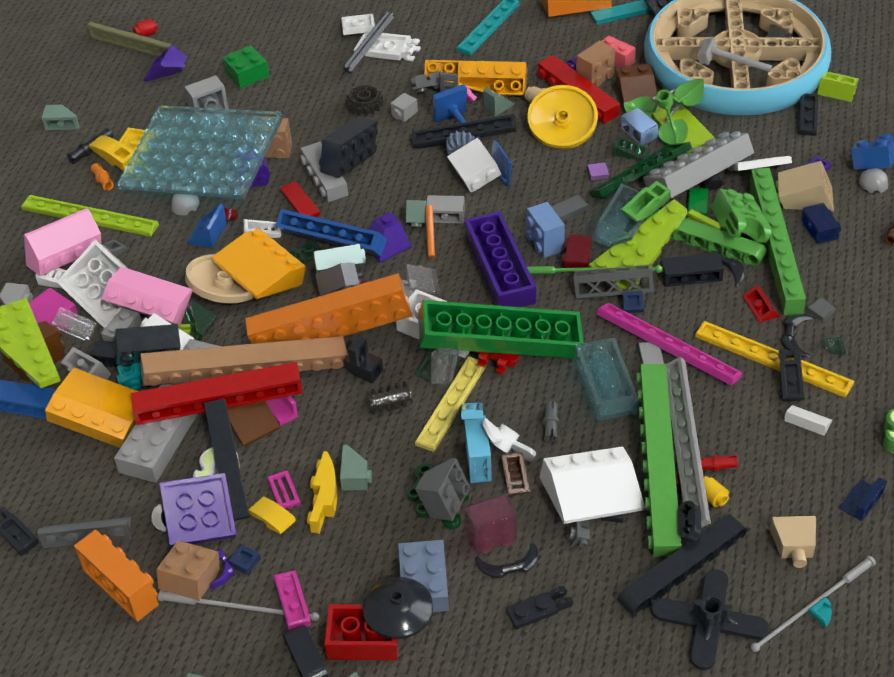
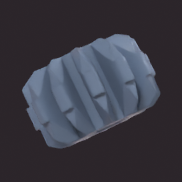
M464 130L462 132L456 131L455 134L450 133L446 140L448 154H452L470 143L475 137L470 132L465 133Z

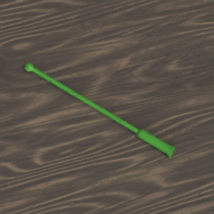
M660 265L653 267V271L657 273L663 270ZM554 266L527 267L530 274H554L555 272L604 269L555 268Z

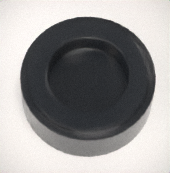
M713 175L704 180L703 184L710 191L719 189L723 185V181L719 175Z

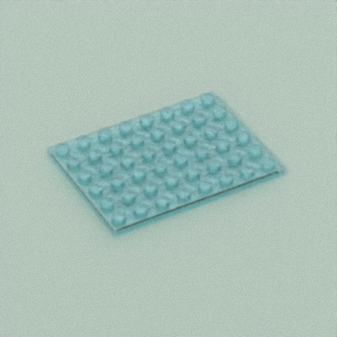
M159 105L117 185L122 190L245 199L281 124L283 115L281 112Z

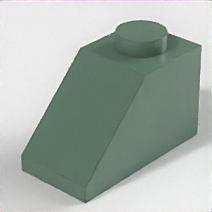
M45 105L42 115L45 130L79 129L77 116L64 105Z
M407 200L406 222L411 223V227H422V223H426L425 206L427 201Z
M343 445L340 474L342 491L368 490V483H372V470H368V463L362 456L348 445Z

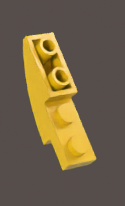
M101 135L89 144V148L112 166H118L136 182L149 172V167L136 157L134 151L111 137Z
M325 451L322 458L317 461L316 475L311 478L310 488L314 492L312 512L309 511L307 517V524L310 525L311 533L320 534L325 516L334 518L337 505V484L334 466L329 453Z

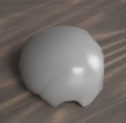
M868 169L861 173L859 186L869 193L874 191L882 193L888 189V178L881 169Z
M178 191L173 195L171 209L177 215H188L191 210H197L200 201L198 196L192 191Z

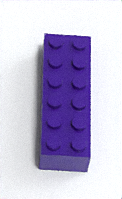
M501 211L465 219L466 239L496 306L523 307L535 304L536 285Z

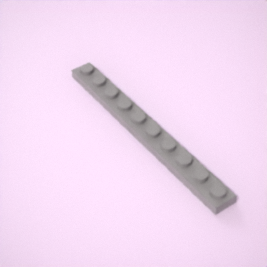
M680 356L666 364L670 414L683 502L692 501L700 508L701 525L704 527L711 524L686 363Z

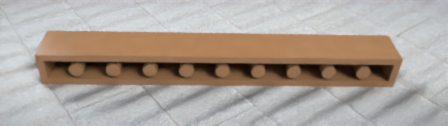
M343 336L141 353L140 368L143 386H156L159 384L197 381L297 362L299 372L331 368L339 369L345 366L344 359L348 354Z

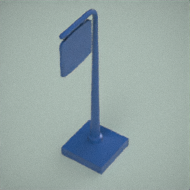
M464 84L433 95V120L435 123L451 117H455L459 123L466 122L461 115L466 112L467 88ZM494 140L492 158L501 172V175L498 177L506 186H509L512 162L508 161V156L498 142Z

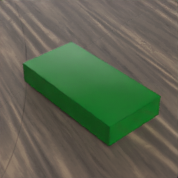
M691 187L688 212L692 209L707 217L708 189Z

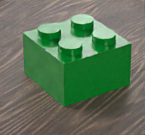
M251 45L222 57L224 72L239 88L269 77L267 61Z

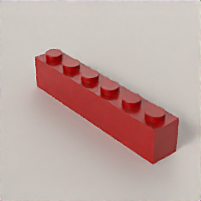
M552 55L538 62L537 74L539 78L544 79L551 87L569 85L585 91L595 102L598 120L601 123L605 124L620 116L619 102L556 56Z

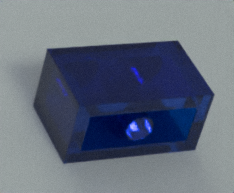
M824 203L803 207L801 221L817 244L838 239L839 232L841 231L840 223L835 220L831 210Z

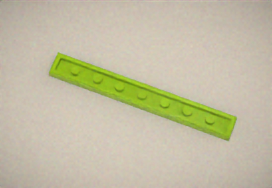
M29 195L21 205L22 210L58 218L67 217L87 208L97 226L149 237L153 235L159 226L158 221L33 195Z

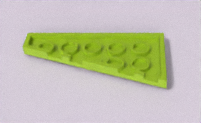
M675 199L590 263L589 267L615 268L653 264L660 255L664 244L669 242L673 231L677 230L688 214L687 209ZM622 279L616 285L621 289H627L631 283L626 279Z
M27 297L0 306V351L8 358H11L15 365L26 372V375L40 388L60 382V377Z

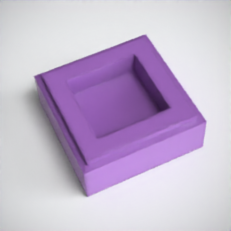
M606 163L588 165L591 181L609 178Z

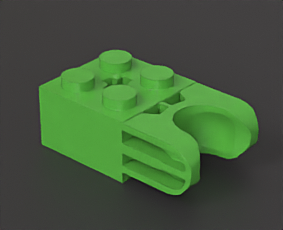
M720 188L711 205V209L721 227L726 228L730 236L739 238L742 232L752 237L755 242L765 244L772 231L754 197L748 193L741 194L732 189L725 190Z

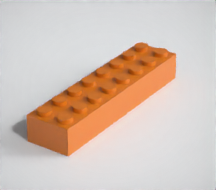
M397 273L246 318L247 336L252 344L344 337L412 317L409 298L400 275Z

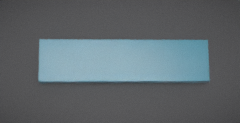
M463 403L461 418H483V403Z

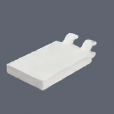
M370 32L363 34L358 44L354 48V52ZM382 33L364 56L391 60L404 58L407 61L413 62L415 56L410 55L414 51L419 52L421 47L415 45H418L420 40L416 38L411 39V36Z

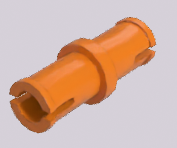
M93 164L91 171L94 173L96 181L102 185L104 190L107 189L109 191L113 189L114 183L111 181L109 173L102 168L101 164Z

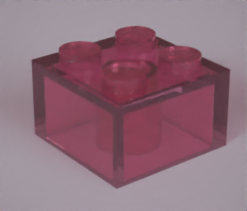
M507 495L465 508L466 534L476 554L490 552L493 548L501 545L509 546L517 540V514Z

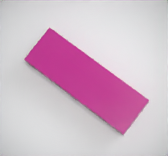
M296 570L274 575V582L288 630L304 624L306 627L311 626V619Z

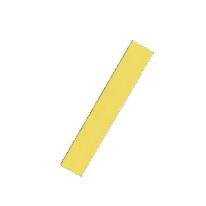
M468 356L415 441V446L435 452L461 409L462 404L466 401L485 369L477 365L479 359Z

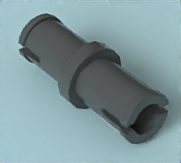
M552 401L545 403L543 425L545 426L544 440L546 442H549V437H551V442L558 440V404L553 402L552 408Z

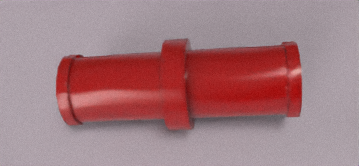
M714 454L712 457L701 458L702 470L718 472L719 469L738 468L737 454L728 456H717V454Z

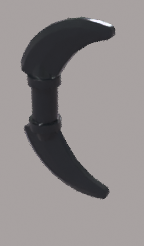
M720 251L703 253L719 252L722 264L731 269L735 276V286L737 287L743 282L745 271L739 260H730L724 257Z
M796 314L784 320L783 324L786 326V334L781 340L788 350L799 347L794 340L796 326L802 322L814 320V317ZM800 348V357H810L809 354Z
M531 543L528 554L521 561L519 560L507 565L497 566L488 564L479 557H475V562L479 570L484 574L495 578H503L509 573L517 571L527 572L533 568L538 560V549L535 543Z

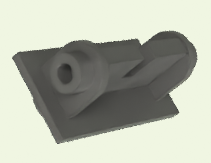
M441 71L429 73L430 80H427L426 74L411 78L412 85L416 84V87H413V91L417 90V93L426 92L427 88L431 87L434 90L440 89Z
M589 520L570 523L566 534V539L570 540V548L575 544H579L580 548L588 547V544H590V529L585 528L590 526Z

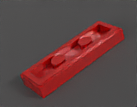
M296 181L280 187L281 193L297 213L313 217L321 216L318 208Z

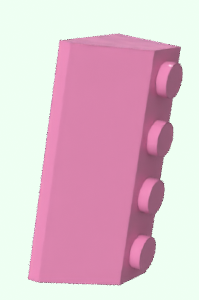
M87 208L24 234L26 266L41 276L77 260L94 240L101 243V233L90 211Z
M121 266L108 280L102 300L149 317L155 313L167 322L180 326L193 290Z

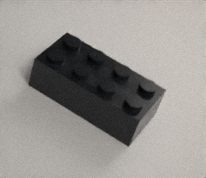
M358 116L323 138L320 172L340 178L375 154L377 149L376 137L378 134L377 121Z

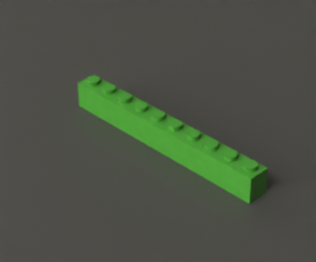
M770 168L751 169L749 185L752 196L772 231L765 246L783 315L803 314L806 297Z
M641 364L640 373H636V383L641 385L637 396L638 402H642V407H639V419H643V424H640V437H644L645 441L641 442V454L646 455V460L642 461L643 473H647V478H644V492H648V497H645V510H650V516L646 517L647 530H651V535H648V549H652L653 557H669L681 548V536L678 533V500L666 364Z

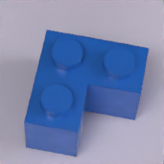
M885 133L879 135L874 142L861 140L855 143L851 148L854 170L891 167L894 163V135Z

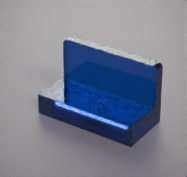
M879 477L873 485H870L860 480L841 503L839 509L863 521L884 494L887 481Z

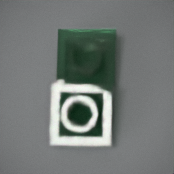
M311 240L299 250L293 247L288 252L305 265L314 260V251L322 249Z

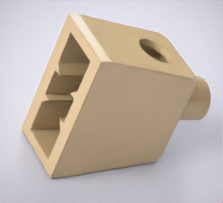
M816 516L772 517L770 530L780 557L792 558L793 566L796 568L805 567L807 565L806 558H813Z

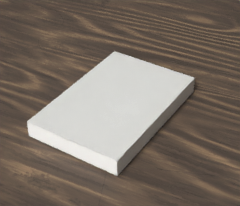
M779 156L737 162L728 167V170L740 171L792 163V159L790 156Z

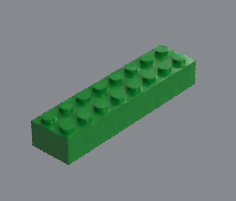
M423 300L418 312L420 348L578 358L584 347L580 312Z

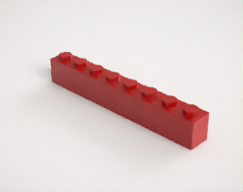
M297 362L134 392L131 393L136 424L141 425L206 412L204 403L223 398L226 400L227 408L303 394Z

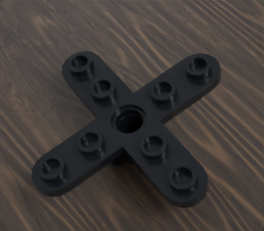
M711 570L707 573L702 599H696L694 604L661 598L652 605V614L656 619L696 628L691 662L699 670H708L713 667L720 633L760 640L766 637L769 632V624L764 618L729 611L730 607L725 604L728 576L721 570Z

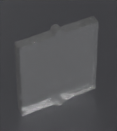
M406 264L405 269L409 290L415 291L417 289L425 293L440 294L436 269Z

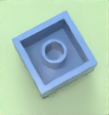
M545 202L527 208L526 237L528 241L534 243L536 252L541 253L544 258L563 252L565 224L550 204Z

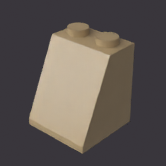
M822 161L778 173L776 186L779 193H777L779 204L782 203L784 209L834 211L832 185Z

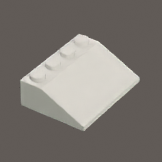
M94 240L59 278L57 283L105 328L122 307L102 300L108 280L121 266L127 267L105 246Z
M624 447L543 459L540 479L564 524L645 510L634 467Z

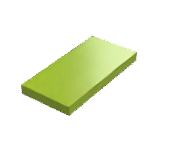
M683 104L672 115L673 121L683 119L686 122L688 134L684 142H690L692 148L702 147L705 145L704 142L716 139ZM659 107L655 113H652L651 118L659 127L664 123L670 122L669 120L665 121L668 115L666 109Z

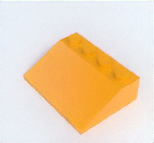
M261 229L245 232L212 256L211 259L256 299L303 284L306 268L304 264Z
M73 368L54 392L45 409L46 418L49 422L121 448L136 424L131 393L139 391Z

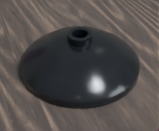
M392 577L377 583L369 590L363 602V615L369 628L376 634L389 639H404L416 635L427 626L433 614V600L428 589L420 582L407 577Z

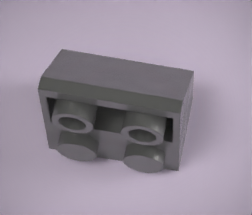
M451 458L424 472L415 490L430 518L453 521L460 510L464 498L469 493L470 486L457 459Z

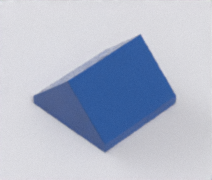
M221 203L200 218L187 241L188 244L210 248L215 246L227 224L224 206Z

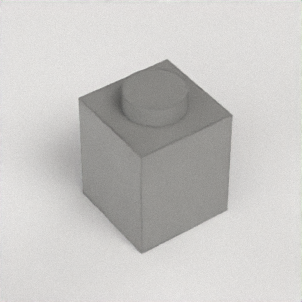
M403 93L391 102V114L395 119L405 122L418 112L417 99L406 93Z

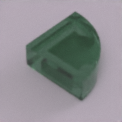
M841 337L821 339L820 343L827 351L836 355H846V349Z

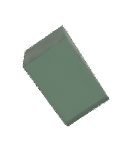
M486 87L484 88V108L494 116L515 105L505 96Z

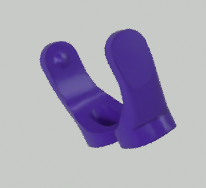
M222 549L214 551H218L219 559L225 563L224 572L219 579L210 583L211 589L223 585L235 575Z

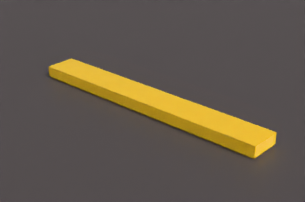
M706 321L702 323L695 333L696 338L780 371L779 351ZM786 358V361L794 360V358ZM801 360L803 381L846 398L854 385L853 380Z

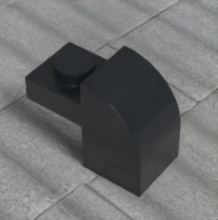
M359 336L355 342L350 344L348 349L349 355L344 359V363L355 377L373 384L383 372L382 358L368 353L366 338Z

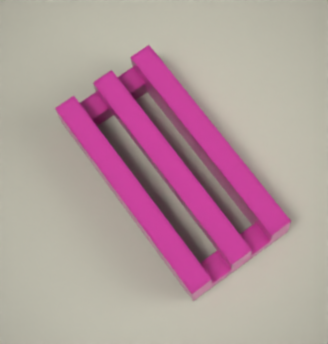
M288 470L267 477L277 504L284 509H291L295 505H301ZM282 477H285L294 500L290 501L282 482ZM277 479L286 501L285 503H282L273 480Z

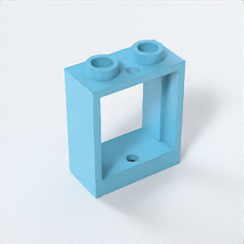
M486 416L479 419H464L470 483L492 481L489 438L482 423Z

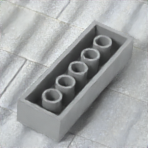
M736 131L729 134V132H723L718 135L717 139H710L704 142L705 145L702 147L692 148L690 153L679 155L677 160L664 163V167L649 171V175L643 177L646 187L649 188L655 181H658L671 190L670 198H673L754 154L748 133Z

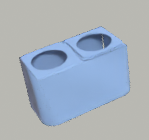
M639 108L621 115V129L625 131L623 127L628 125L629 132L626 133L641 146L658 138L657 123ZM633 130L638 132L640 141L634 138Z

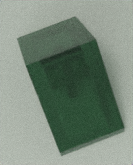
M190 301L186 314L194 340L202 341L214 325L217 315L198 303Z

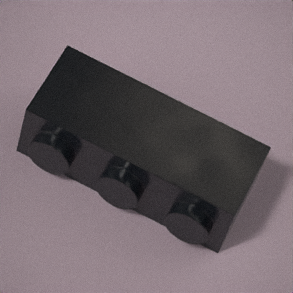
M719 252L662 258L661 260L663 268L661 274L665 287L723 281L724 267Z

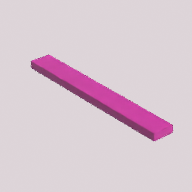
M610 303L597 309L596 315L676 357L681 356L685 362L729 385H733L742 377L743 373Z

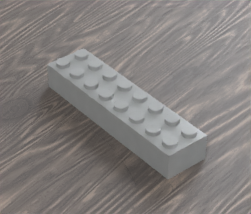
M189 339L183 350L221 346ZM172 383L161 384V385L159 386V388H160V387L171 386V385H176V384H172ZM198 414L141 425L135 424L114 457L118 472L157 483Z

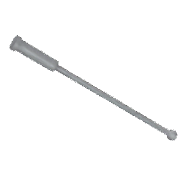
M867 556L864 561L843 575L841 581L758 643H752L750 646L751 650L758 652L763 644L805 614L810 607L824 597L829 596L843 584L850 583L867 569L875 566L876 561L874 558Z
M160 590L158 594V601L164 600L192 605L202 603L284 615L283 610L207 599L197 601L164 590ZM317 612L309 614L312 621L319 619Z

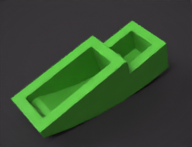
M655 181L649 188L644 187L621 209V212L634 221L642 220L654 213L669 200L671 190Z

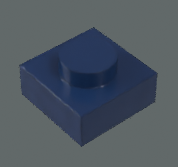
M643 291L623 292L624 311L628 313L644 312Z
M241 545L228 561L231 567L248 575L261 558L259 553Z

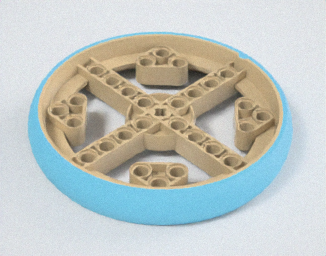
M673 0L663 7L652 20L645 36L644 56L646 64L651 66L654 80L663 90H676L678 86L685 82L700 78L704 79L703 99L692 107L726 115H759L788 108L800 102L801 96L805 93L811 94L819 86L821 76L828 71L831 62V44L828 33L820 19L809 8L796 0ZM725 12L726 31L714 37L717 49L756 61H783L768 72L766 87L750 88L748 67L751 66L713 55L711 60H715L720 65L730 68L731 88L713 85V71L695 61L698 60L697 54L704 39L711 37H693L707 28L709 13ZM742 12L759 14V27L777 38H762L744 30ZM676 30L677 37H671L674 31ZM793 30H794L801 38H792V32H793ZM672 60H681L680 69ZM799 61H805L802 67L800 68Z

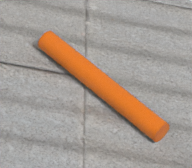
M426 205L428 258H434L433 206Z

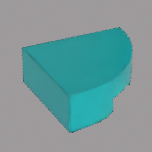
M826 597L808 610V613L823 627H827L832 616L831 603Z

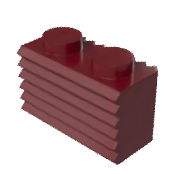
M569 234V239L564 242V252L566 254L562 253L561 265H565V268H588L592 236Z

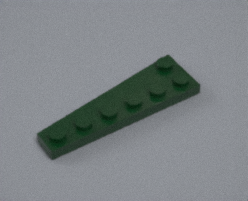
M691 143L668 144L590 190L591 197H600V199L608 197L610 192L623 188V185L633 182L649 171L679 155L687 153V151L692 149Z

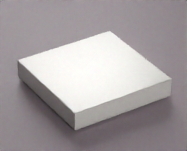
M373 14L341 18L343 35L371 32L375 27Z

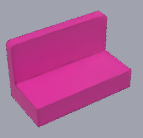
M291 396L266 401L280 426L298 417L296 402Z

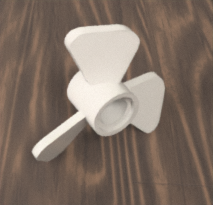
M487 418L484 419L482 423L492 444L506 453L511 448L517 453L523 452V458L529 462L534 460L536 452L532 448L516 441L520 436L504 424L496 427Z

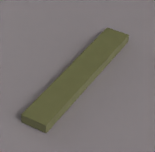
M93 22L87 24L91 38L155 56H160L171 46L170 43Z

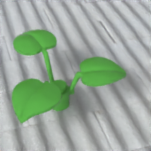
M694 79L681 84L676 88L674 95L670 94L668 90H660L655 99L656 103L650 97L642 96L629 102H624V108L626 113L639 108L651 118L652 113L656 112L659 104L660 108L666 109L670 121L662 124L659 128L658 134L661 141L666 144L683 143L688 134V126L683 119L673 121L669 108L673 105V100L678 103L683 102L685 106H694L700 103L704 96V79Z

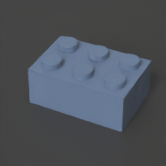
M444 540L398 543L400 577L414 579L428 589L433 600V612L449 611Z

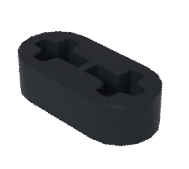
M685 501L678 508V533L683 539L691 543L696 541L702 532L701 510L692 501Z

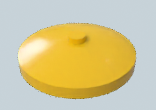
M557 85L549 87L535 96L528 109V126L532 135L543 145L553 148L579 146L593 135L597 126L598 111L595 102L585 91L574 86Z

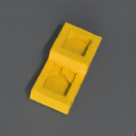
M264 496L248 509L250 515L265 522L270 530L279 534L283 533L296 521L295 517L286 509Z

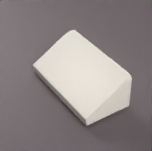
M793 405L786 411L784 419L786 422L821 435L826 434L832 422L831 419Z

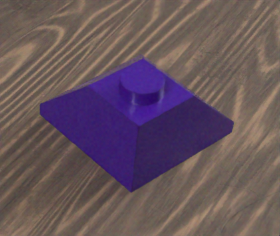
M171 45L153 62L143 81L147 82L173 75L177 71L181 72L186 66L184 62L187 56Z
M391 212L374 219L368 230L379 232L387 238L382 255H373L380 263L412 247L400 221Z

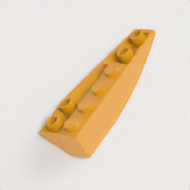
M425 60L424 74L429 79V73L441 71V73L458 74L459 86L464 84L470 90L484 93L483 90L486 87L501 95H525L528 71L526 62Z

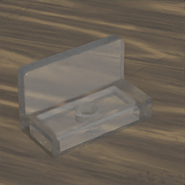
M60 307L51 326L55 325L59 330L88 341L96 322Z

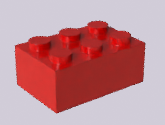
M329 604L325 637L327 660L398 661L399 639L385 638L373 632L364 619L363 605Z

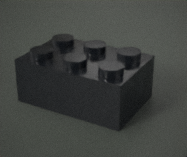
M178 324L115 329L113 338L115 365L121 364V366L127 367L133 365V363H140L141 353L180 350Z

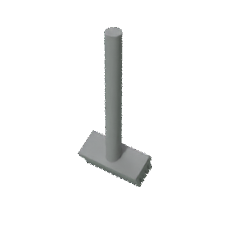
M714 37L704 39L697 54L699 64L706 63L708 65L713 55L767 72H770L772 65L717 49Z

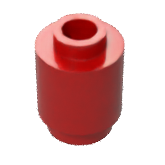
M149 18L136 23L132 28L134 34L148 37L156 34L158 26L155 20L152 21Z

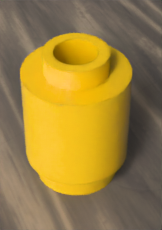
M705 476L704 483L707 502L713 507L725 505L729 499V491L714 478Z

